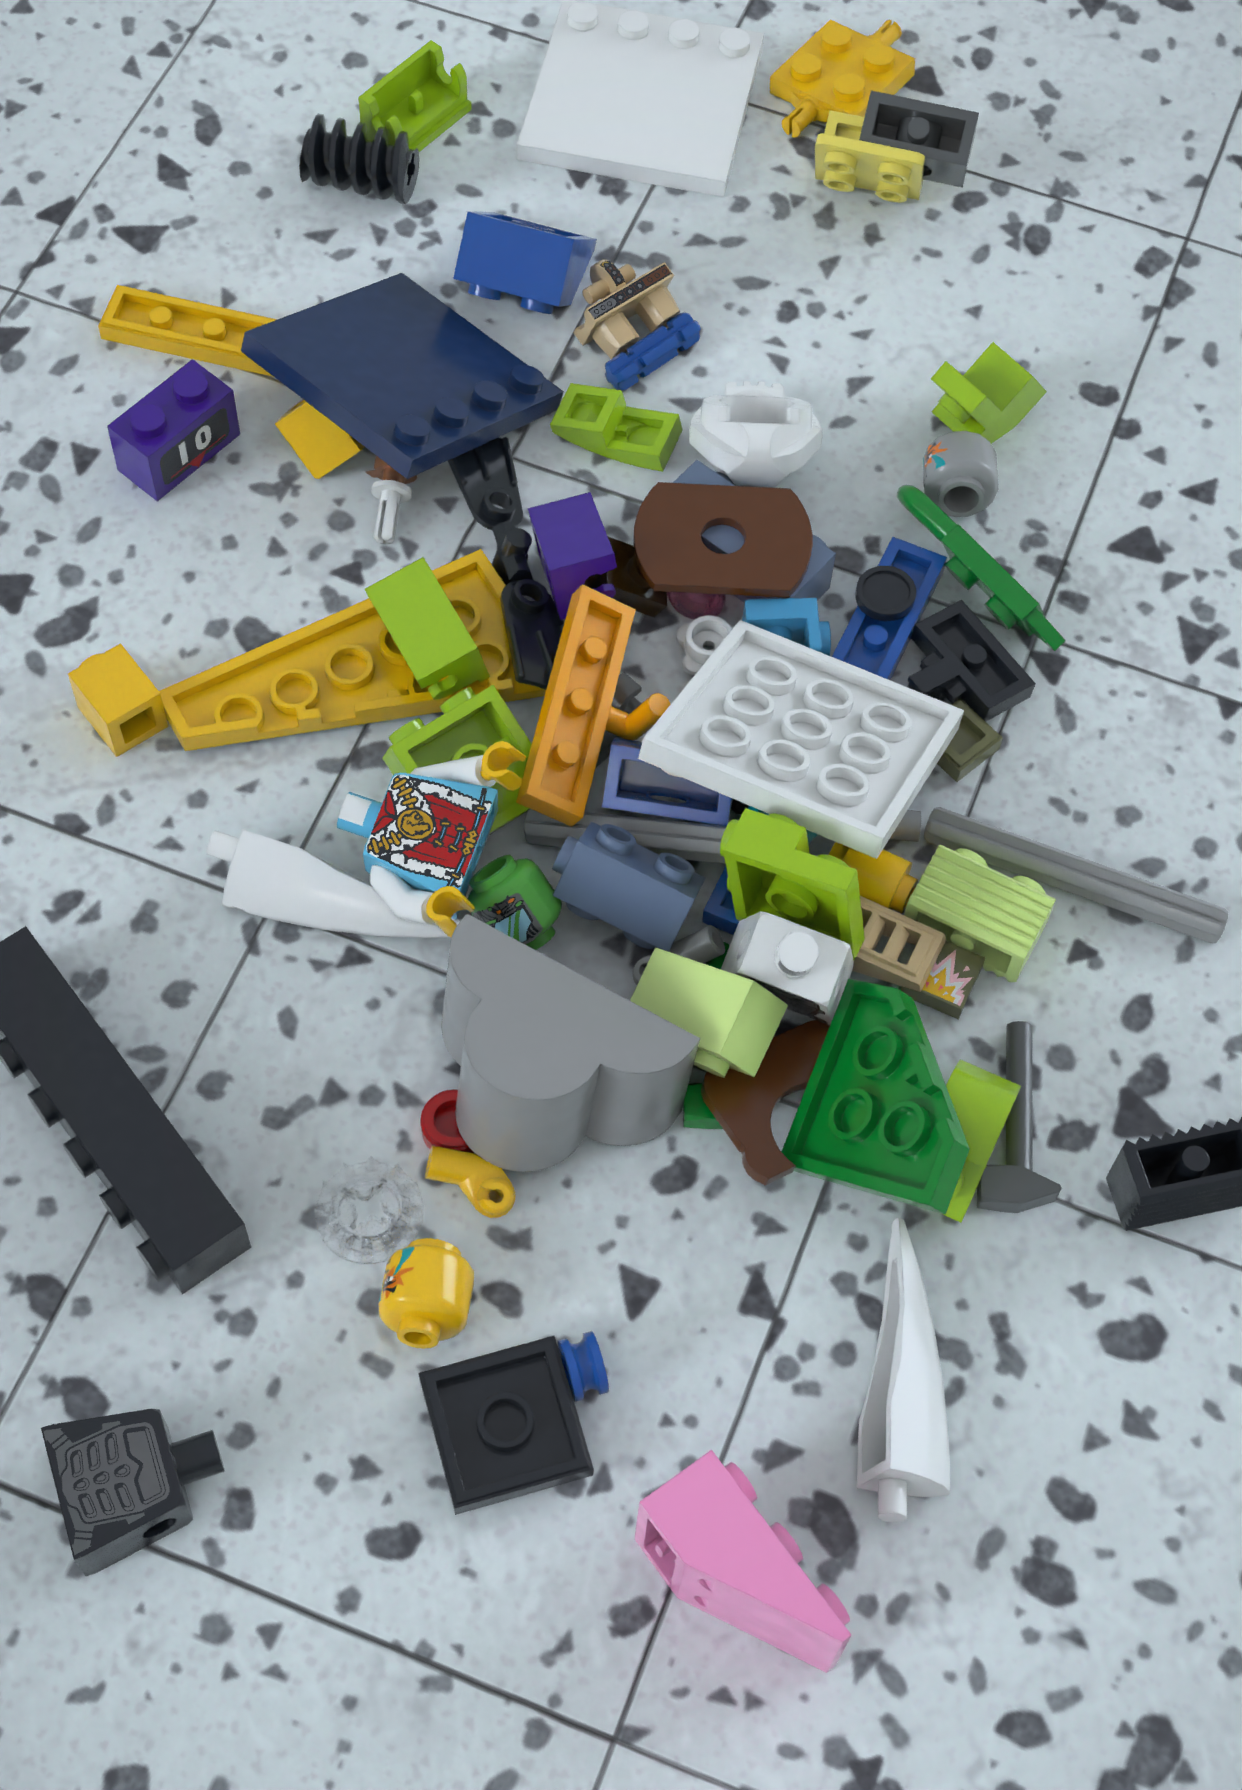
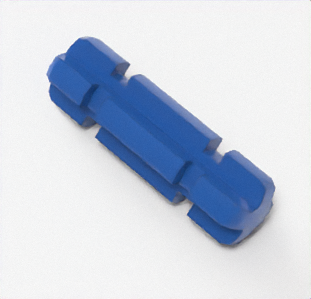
M680 313L666 322L667 329L665 326H661L627 348L628 355L622 352L606 362V380L616 390H627L639 381L637 375H640L642 378L646 377L679 355L678 348L679 351H684L697 343L700 339L699 331L701 330L699 323L693 320L689 313Z

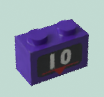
M193 359L107 426L117 470L156 501H159L240 435L233 389Z

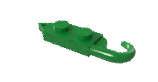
M903 485L898 489L897 498L900 503L943 544L950 558L944 564L947 570L967 590L976 584L990 598L984 605L998 622L1008 630L1016 623L1029 637L1035 634L1054 651L1066 641L1045 618L1039 602L926 494L912 485Z

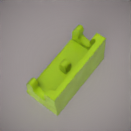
M430 40L358 97L360 122L365 123L367 126L368 140L373 141L379 127H386L389 145H394L399 133L405 131L408 134L409 149L415 150L417 148L420 152L472 110L471 101L467 99V76L462 64L458 63L451 69V76H449L443 66L445 59L442 47Z
M424 557L365 588L371 603L389 631L421 689L430 686L428 691L434 700L449 696L477 680L480 683L490 677L475 642Z

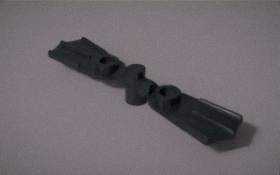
M498 437L448 460V463L474 519L483 527L492 530L497 542V550L491 564L506 585L501 593L500 602L515 679L518 683L546 690L564 622L560 620L553 598L547 589L533 579L527 562V553L532 543V537L527 531L518 528L523 519V510L509 439L507 437ZM493 504L499 505L504 509L497 508ZM523 596H529L535 601L527 600Z

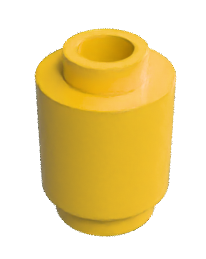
M834 843L828 855L834 856L845 862L849 867L857 869L860 896L902 914L918 883L917 878L909 875L912 862L884 849L878 858L875 859L840 843Z

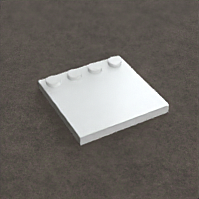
M562 0L517 142V160L724 197L763 49L764 33L594 4L587 1Z
M739 620L644 736L638 759L659 767L672 776L683 777L768 814L784 815L792 819L799 826L805 827L806 830L877 859L958 731L964 710Z

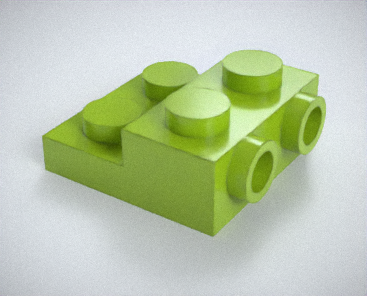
M494 685L476 695L472 688L468 687L449 698L440 706L444 713L440 717L424 725L419 717L393 732L388 737L393 745L389 747L382 757L393 775L395 773L410 774L415 768L484 755L491 745L504 741L510 743L526 756L525 761L513 762L507 768V770H511L520 778H523L532 743ZM497 782L491 786V788L498 790V812L489 835L530 809L516 803L519 789L514 791L506 790Z
M745 808L739 820L732 819L728 823L720 843V855L725 858L728 874L727 890L732 894L736 919L741 921L760 911L773 914L851 945L853 960H855L865 940L857 869L849 867L845 862L831 855L821 854L815 856L810 854L806 828L799 826L792 819L781 814L765 815Z

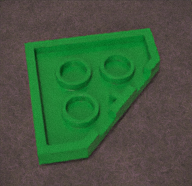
M848 978L781 1152L789 1161L796 1165L795 1172L946 1215L970 1148L914 999L898 988Z

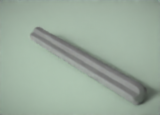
M941 807L933 809L924 830V839L932 844L943 845L953 851L959 848L971 850L980 855L988 864L1209 943H1217L1227 923L1228 911L1223 907Z

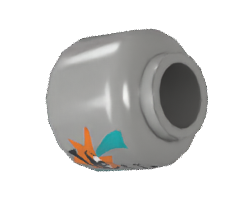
M969 431L949 432L937 437L928 446L923 457L924 494L948 516L968 517L985 510L993 503L998 492L997 454L990 441L980 434Z

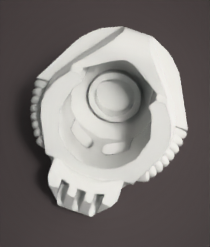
M744 381L743 385L737 386V382H727L725 385V396L713 395L705 398L702 406L693 415L689 426V443L707 459L717 472L727 475L736 486L774 488L792 472L800 469L821 448L823 428H821L818 419L812 413L811 403L798 398H785L784 386L782 384L772 383V387L765 386V382L751 385V381Z

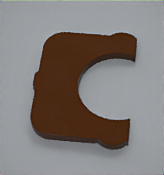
M817 1020L806 1022L773 1037L755 1077L729 1068L725 1078L706 1072L701 1085V1095L705 1104L738 1151L742 1153V1164L745 1171L752 1179L764 1184V1186L793 1173L796 1167L784 1156L774 1140L771 1130V1114L775 1105L782 1098L807 1087L830 1025Z

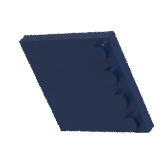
M403 273L248 330L244 333L241 348L242 353L406 479L556 411L564 392L546 379L541 371L524 363Z

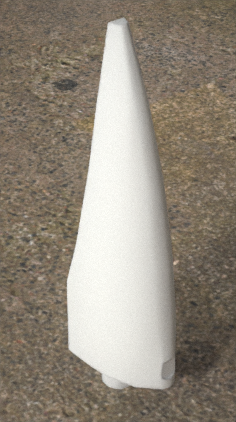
M242 829L239 838L214 831L209 839L207 855L231 862L224 887L222 906L238 908L246 913L276 921L321 930L387 937H449L437 925L430 926L398 918L371 885L308 853L302 848ZM451 918L457 925L461 921L460 919Z
M899 1217L892 1221L882 1321L871 1381L859 1418L857 1488L878 1492V1518L886 1522H902L907 1519V1496L940 1497L950 1494L947 1416L934 1324L914 1249L905 1222Z

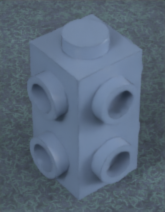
M592 821L579 840L570 835L567 837L552 867V870L562 874L553 896L566 902V906L574 914L588 920L601 919L623 930L625 937L638 946L648 949H655L656 947L668 952L705 880V877L694 872L693 866L685 859L671 853L657 854L637 844L635 837L623 828L611 824L600 826Z

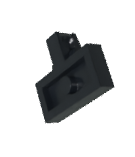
M963 600L915 624L911 639L926 657L921 660L919 666L922 670L908 677V688L943 701L946 697L951 704H954L959 699H964L971 709L985 722L1031 697L1036 683Z

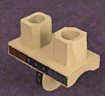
M602 259L591 266L590 278L592 285L583 289L582 293L586 302L593 305L584 311L585 323L577 327L573 332L582 346L595 340L610 359L622 352L626 353L627 348L635 344L640 337L627 320L636 314L639 315L650 332L661 326L667 328L666 322L679 315L680 310L667 289L674 274L666 263L660 264L635 279L634 269L629 264L617 269L613 263Z

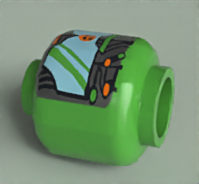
M504 855L485 865L470 879L469 885L472 890L467 899L475 907L473 912H469L471 916L534 950L545 945L555 935L556 931L552 925L561 913L562 902L553 896L555 890L538 865L532 860L526 858L514 860L511 855Z

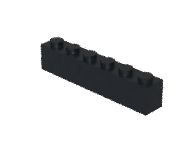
M25 926L0 942L1 1062L13 1078L25 1073L35 1087L27 1096L44 1123L50 1128L60 1122L71 1139L65 1142L63 1147L81 1175L86 1178L95 1172L105 1185L107 1190L101 1193L99 1197L119 1228L123 1229L132 1223L144 1242L138 1245L136 1250L155 1279L159 1282L169 1275L180 1292L184 1294L251 1248L245 1223L28 928Z

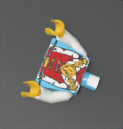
M504 741L496 742L485 751L484 755L415 768L410 774L395 773L382 803L352 792L346 795L338 816L337 828L368 838L363 852L365 870L370 874V884L398 918L430 926L437 925L447 936L452 938L457 924L451 918L457 920L460 910L474 911L475 907L466 898V894L470 886V879L475 873L498 812V790L491 788V786L497 782L506 790L514 791L519 789L522 783V778L513 771L507 770V768L513 762L525 761L526 756L510 743Z

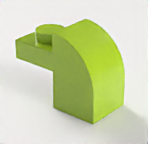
M994 342L989 345L964 375L945 361L930 378L945 392L931 412L953 432L969 431L977 433L990 441L991 444L1012 430L1047 392L1027 370Z
M960 1059L946 1087L970 1150L945 1216L962 1223L1021 1086Z

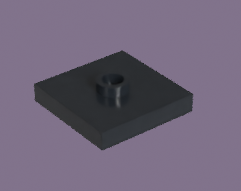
M555 1336L418 1373L455 1515L593 1476V1464Z

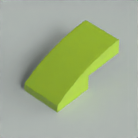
M570 383L550 423L554 434L588 451L622 463L662 472L683 431L679 414L627 407L622 390Z

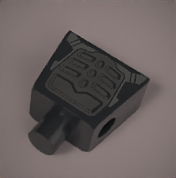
M146 1409L57 1423L41 1428L73 1559L85 1576L98 1573L188 1525L193 1520V1515L184 1485L225 1472L213 1430L173 1443L160 1409Z

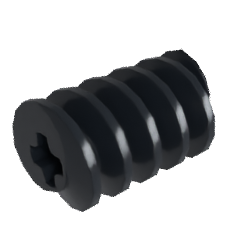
M318 113L314 118L311 128L306 132L299 164L300 178L304 182L311 176L312 181L317 186L322 187L328 185L332 180L333 186L341 191L347 190L352 185L354 191L360 195L368 194L373 188L375 196L383 200L389 198L394 192L395 199L399 203L406 204L413 194L418 177L419 151L417 148L415 150L409 149L408 134L405 131L399 133L394 145H389L386 127H379L373 141H370L367 137L366 124L359 122L352 137L347 136L346 121L343 118H338L332 131L327 132L325 116Z

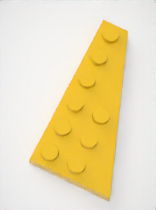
M479 549L436 568L432 572L481 654L490 677L480 683L477 680L449 696L434 700L428 691L430 686L422 689L419 686L378 612L368 598L162 689L159 692L161 693L167 721L183 749L190 751L442 712L440 706L445 701L468 687H471L476 695L494 685L504 702L543 697L546 690L518 683L515 679L500 602L501 593L506 585L482 549Z

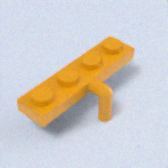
M583 584L571 596L516 800L518 804L571 827L583 818L605 730L626 740H637L653 727L670 706L668 698L660 693L652 694L630 714L611 706L636 609Z

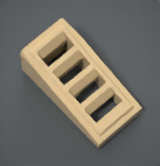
M860 896L865 940L855 960H853L854 967L852 971L921 992L946 942L945 934ZM882 935L890 937L882 954L874 951ZM907 942L916 946L905 965L897 960Z

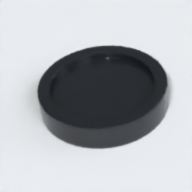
M877 566L865 571L857 582L855 592L856 603L861 611L870 618L879 621H895L903 618L913 608L916 597V587L912 578L906 572L892 566Z

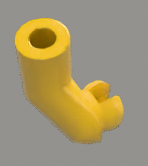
M431 1146L426 1165V1179L458 1185L474 1208L486 1217L499 1218L506 1215L512 1209L515 1202V1190L502 1168L487 1162L474 1153Z

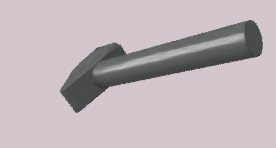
M1024 1021L1011 1022L1006 1026V1079L1020 1085L1021 1088L1006 1120V1165L986 1166L977 1186V1208L1019 1213L1055 1202L1062 1189L1060 1184L1033 1172L1032 1025Z

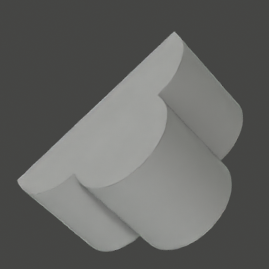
M467 913L452 934L441 1030L448 1052L461 1066L455 1110L457 1127L467 1146L476 1155L502 1169L518 1172L539 1171L553 1167L567 1159L575 1152L585 1137L608 1145L631 1146L651 1141L671 1127L683 1108L700 1041L699 1037Z

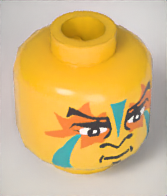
M432 1238L412 1241L407 1247L397 1250L386 1264L378 1302L379 1317L389 1329L397 1333V1338L402 1343L422 1349L435 1347L439 1341L453 1338L465 1328L474 1287V1270L466 1259L461 1256L459 1249L448 1242Z

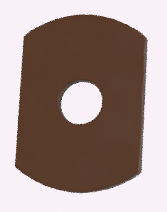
M658 482L647 494L639 508L634 525L633 545L640 571L654 591L789 598L796 591L807 572L813 547V534L807 512L791 489ZM728 525L737 529L744 537L745 542L739 550L733 553L719 554L709 550L703 544L701 536L712 526Z

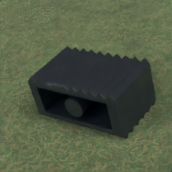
M1242 1117L1239 1122L1230 1118L1226 1125L1216 1121L1213 1128L1203 1124L1200 1131L1192 1126L1187 1133L1178 1129L1174 1136L1165 1131L1161 1139L1153 1134L1149 1141L1139 1137L1136 1144L1126 1140L1106 1176L1122 1227L1128 1231L1241 1207Z

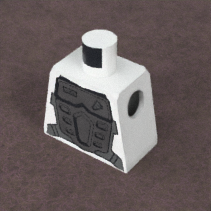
M760 911L739 921L721 970L754 980L788 1005L787 1010L830 1025L847 980L852 973L854 961L851 945L773 914Z

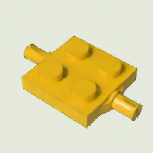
M829 20L770 76V93L791 103L795 107L781 123L787 135L792 133V137H798L812 121L827 122L829 110L865 117L871 91L895 95L914 76L915 58L890 47L902 35L901 28L895 21L891 25L892 20H886L873 35L865 36L833 20Z

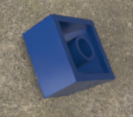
M467 212L453 279L470 283L468 293L472 295L500 300L501 293L505 292L522 297L520 303L522 308L552 314L554 306L571 305L595 250L597 239L495 212Z

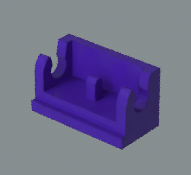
M591 492L528 508L538 556L560 620L566 618L572 594L582 584L584 585L588 577L595 574L602 575L617 567L612 546ZM602 584L600 587L594 588V590L611 598L616 594L613 584Z

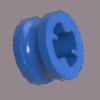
M592 1331L583 1333L582 1340L576 1344L570 1343L567 1338L558 1340L559 1353L574 1402L583 1400L584 1393L590 1389L597 1390L600 1395L608 1393L609 1384L606 1369L594 1333Z

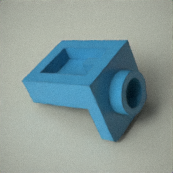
M817 598L750 599L744 601L742 621L830 656L829 621H819Z

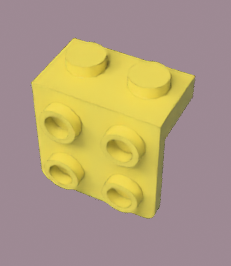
M829 110L825 132L817 135L815 143V179L823 180V184L828 188L842 192H851L855 187L876 191L875 194L879 198L890 202H905L907 198L919 200L923 184L925 156L915 151L861 141L859 139L865 117Z

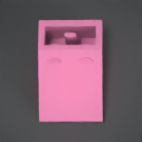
M710 1450L639 1502L634 1539L678 1599L826 1673L836 1666L851 1637V1633L845 1627L850 1622L849 1615L842 1602L827 1585L822 1583L816 1588L798 1565L803 1560V1556L789 1532L778 1522L769 1526L752 1504L757 1500L756 1492L748 1478L736 1464L730 1462L724 1467L715 1453Z

